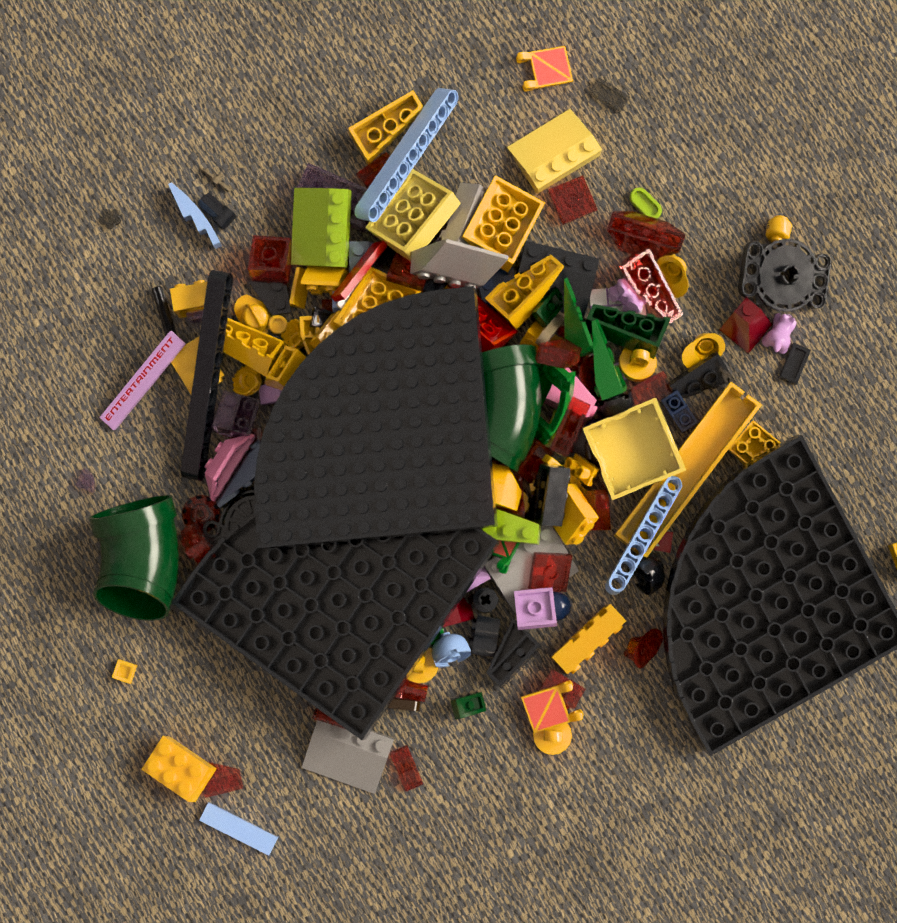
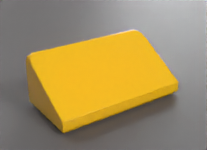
M296 267L289 303L291 307L305 309L308 291L301 285V279L305 273V269L301 267Z

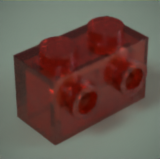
M195 522L186 526L180 532L183 538L180 541L189 559L194 558L196 563L199 564L208 551L212 549V546L200 525Z

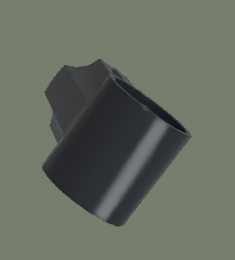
M210 193L205 194L198 203L212 217V220L221 226L222 230H225L237 217L226 205L223 206Z

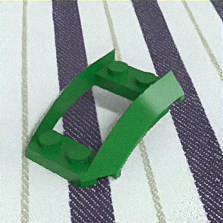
M538 352L542 369L539 371L542 393L541 406L552 384L561 391L557 411L552 422L548 424L541 416L539 419L535 437L544 445L556 433L569 410L574 394L576 371L568 372L556 362V353Z

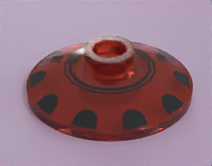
M197 495L185 503L182 510V519L186 527L191 531L204 533L203 526L206 522H219L220 508L216 501H212L209 496ZM199 510L204 512L202 517L197 516ZM210 525L208 527V532L214 529L216 525Z

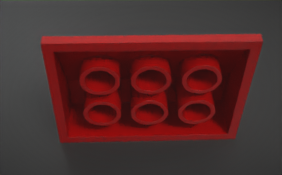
M477 296L482 352L503 347L518 331Z

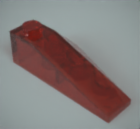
M650 248L636 251L623 260L620 269L628 284L661 318H664V316L670 317L669 324H671L683 315Z

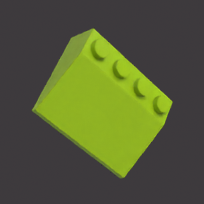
M294 188L291 265L348 268L351 190Z

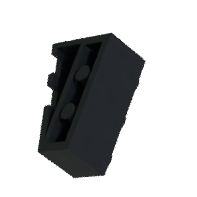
M512 618L486 674L502 689L541 649V644L525 629L518 630L517 621Z

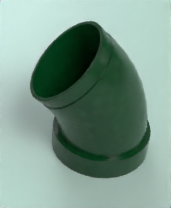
M524 344L505 346L482 352L492 459L515 472L519 470L520 464L525 460L538 429L542 402L539 375L542 365L536 346Z
M161 495L129 502L103 510L89 517L93 535L95 538H99L101 549L100 572L93 596L104 608L124 617L144 621L161 620L168 616L176 589L179 564L178 539L174 521L177 513L172 495Z

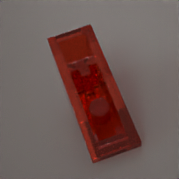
M574 396L572 397L549 449L565 457L571 454L591 404Z

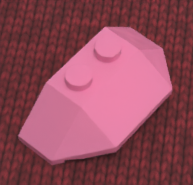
M254 434L227 439L224 443L220 442L216 447L215 452L217 454L214 459L210 458L204 467L207 469L205 477L212 501H217L249 450L250 445L257 437Z

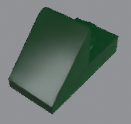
M555 287L546 293L539 302L532 315L542 327H547L563 308L564 296Z
M482 692L451 700L455 720L486 711Z

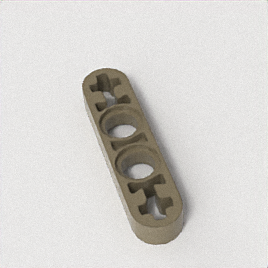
M559 312L540 334L535 344L542 349L546 346L564 323L563 313Z

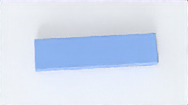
M208 802L199 820L268 856L278 839L277 836Z

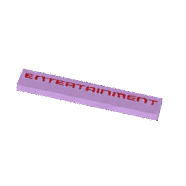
M170 331L99 418L112 430H116L186 343L173 331Z

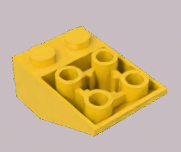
M753 420L728 450L743 465H746L781 442Z

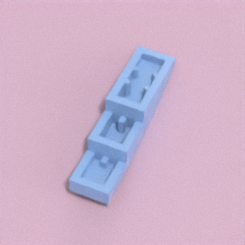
M172 182L168 185L185 221L193 219L200 235L208 233L214 248L221 247L222 245L216 233L200 209L184 192Z

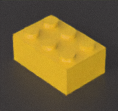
M162 736L141 770L187 802H196L217 768L169 736Z

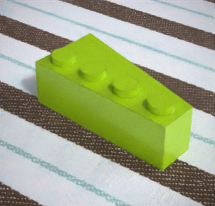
M496 509L498 527L480 528L498 541L539 545L540 524Z

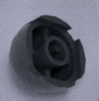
M627 390L628 393H621L599 402L597 398L595 405L597 406L598 413L605 419L634 407L632 391Z
M651 556L647 558L642 557L633 573L639 582L635 585L641 592L649 595L662 587L665 581L663 563Z

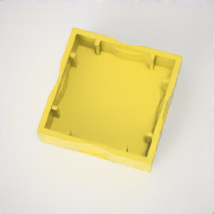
M657 398L648 400L624 412L583 428L592 453L600 464L602 477L612 500L686 470Z

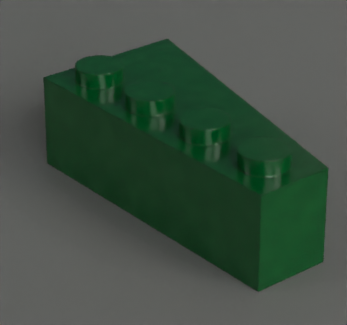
M593 304L585 323L589 333L592 334V321L598 319L607 341L632 351L635 349L646 350L650 353V358L654 359L671 318L665 316L664 318H658L648 313L647 315L635 314L636 311L628 310V312L618 311V308Z

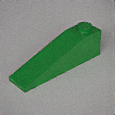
M565 278V345H562L565 356H569L572 361L592 354L594 345L586 323L582 322L581 310L575 304L577 302L568 278Z

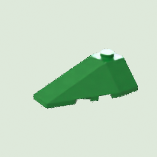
M598 319L592 321L596 384L594 389L597 397H601L603 401L625 392L627 385L619 366H614L613 364L615 361L614 354L609 347H606L607 339Z

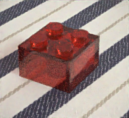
M253 235L247 268L251 280L289 282L292 266L291 238Z

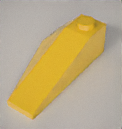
M549 255L533 264L524 273H518L510 281L497 285L485 299L517 330L530 317L563 270L564 265L555 257Z

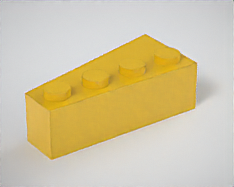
M228 318L223 352L266 377L282 352L285 341Z
M606 604L562 645L551 658L566 674L570 672L574 674L581 667L579 664L584 659L586 661L595 654L594 650L598 646L600 648L609 641V636L613 633H618L623 628L622 625L626 620L611 604Z

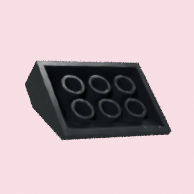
M525 241L520 252L516 274L524 273L533 264L552 255L564 265V268L546 293L556 287L564 296V279L568 278L577 303L575 304L580 308L582 318H584L595 281L599 258ZM564 306L559 312L564 313Z

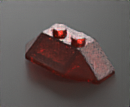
M613 211L607 227L608 233L619 250L653 261H657L663 256L679 253L686 235L669 222L634 211Z

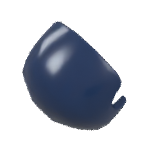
M553 591L556 621L565 619L570 613L571 602L565 594Z

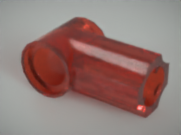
M407 679L395 697L425 702L428 685L410 682Z

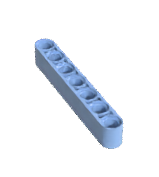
M668 477L658 490L606 581L605 589L609 594H619L628 584L682 488V482L678 477ZM668 483L674 484V491L668 488ZM658 499H663L666 502V507L661 506L658 503ZM649 515H654L657 518V523L651 522ZM640 531L646 532L648 539H642ZM636 548L639 555L634 556L631 554L630 549ZM621 564H626L629 567V572L622 571ZM613 580L619 582L620 589L613 588L611 582Z

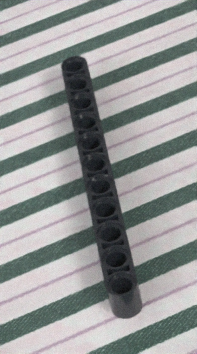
M216 270L210 271L207 280L181 464V476L198 481L203 480L206 471L204 467L209 453L233 286V275L231 273Z

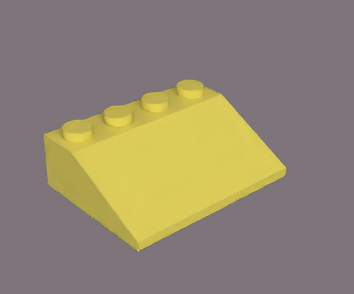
M571 109L507 147L536 194H539L596 159L602 152L592 133Z
M412 169L380 218L376 222H369L365 228L381 241L383 240L398 254L411 261V251L427 246L461 203L452 191Z

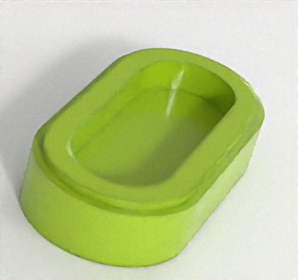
M639 187L632 190L629 196L631 204L647 220L653 221L658 219L662 213L661 205L645 189Z

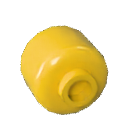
M774 216V218L768 221L765 236L771 242L780 239H790L792 224L785 216Z

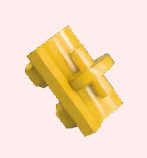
M576 453L573 458L567 457L564 467L571 468V474L587 486H592V480L597 477L599 471L596 465Z

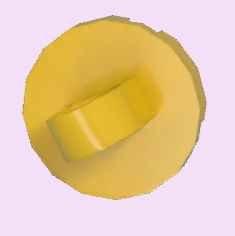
M625 348L618 359V363L626 379L633 382H642L653 375L657 366L656 357L654 359L650 358V353L646 350L635 349L632 351Z
M430 647L407 678L408 680L415 683H425L436 675L438 667L434 663Z
M568 723L541 732H533L534 743L538 749L546 754H560L571 743L572 733Z

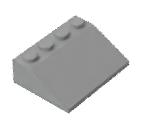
M444 239L411 251L410 274L417 275L419 279H433L435 283H448L451 287L474 286L476 289L484 286L508 260V255Z
M541 526L539 545L519 544L506 574L500 573L499 569H497L496 565L501 560L499 557H494L484 566L514 613H516L514 591L540 589L529 587L535 553L569 554L552 526ZM570 555L565 580L579 572Z
M321 712L302 768L375 794L394 738L372 730L365 740H360Z

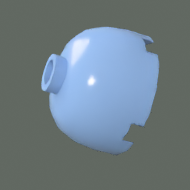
M450 632L441 634L432 647V657L436 667L439 668L448 667L449 662L456 660L457 663L462 662L471 655V649L466 639L458 634H450Z

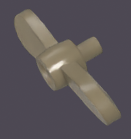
M203 168L202 172L212 178V182L222 185L228 191L232 190V188L221 181L222 173L214 176Z

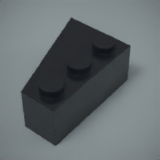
M540 464L533 484L536 488L533 496H529L527 502L530 505L528 511L523 513L522 518L540 525L562 526L565 517L564 509L568 497L567 489L571 468L561 465Z

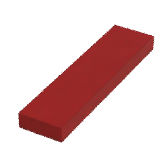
M383 240L375 242L370 246L332 294L331 298L335 302L345 300L385 250L387 244Z

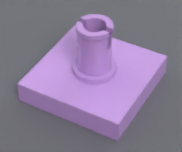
M553 587L514 591L518 630L557 626Z

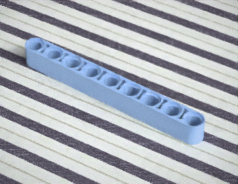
M437 88L356 205V218L370 222H376L456 106L458 102L456 90Z

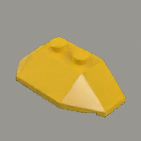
M492 463L496 506L517 511L522 491L509 467Z

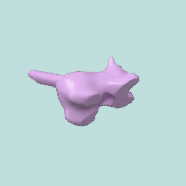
M625 266L623 271L624 278L618 279L617 284L609 288L608 296L612 302L620 301L624 312L631 310L640 314L648 300H642L638 297L635 285L630 279L629 267Z
M775 314L773 327L763 336L762 344L765 347L772 346L775 352L779 351V353L785 354L791 343L790 334L797 324L795 318H792L790 314Z

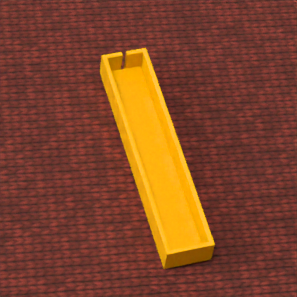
M730 382L724 388L678 449L686 470L673 476L681 480L682 488L643 555L644 557H648L762 406L750 395L740 399L745 392L734 383ZM666 479L655 482L649 487L613 535L626 546ZM668 483V488L674 491V484ZM658 499V503L666 507V502L663 499ZM649 515L650 521L657 523V518L654 515ZM640 531L641 538L648 539L647 533ZM631 548V550H633L635 553L639 555V552L636 548Z

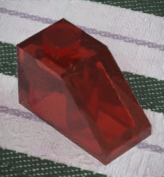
M565 338L540 343L535 360L540 364L564 369L577 366L582 348Z

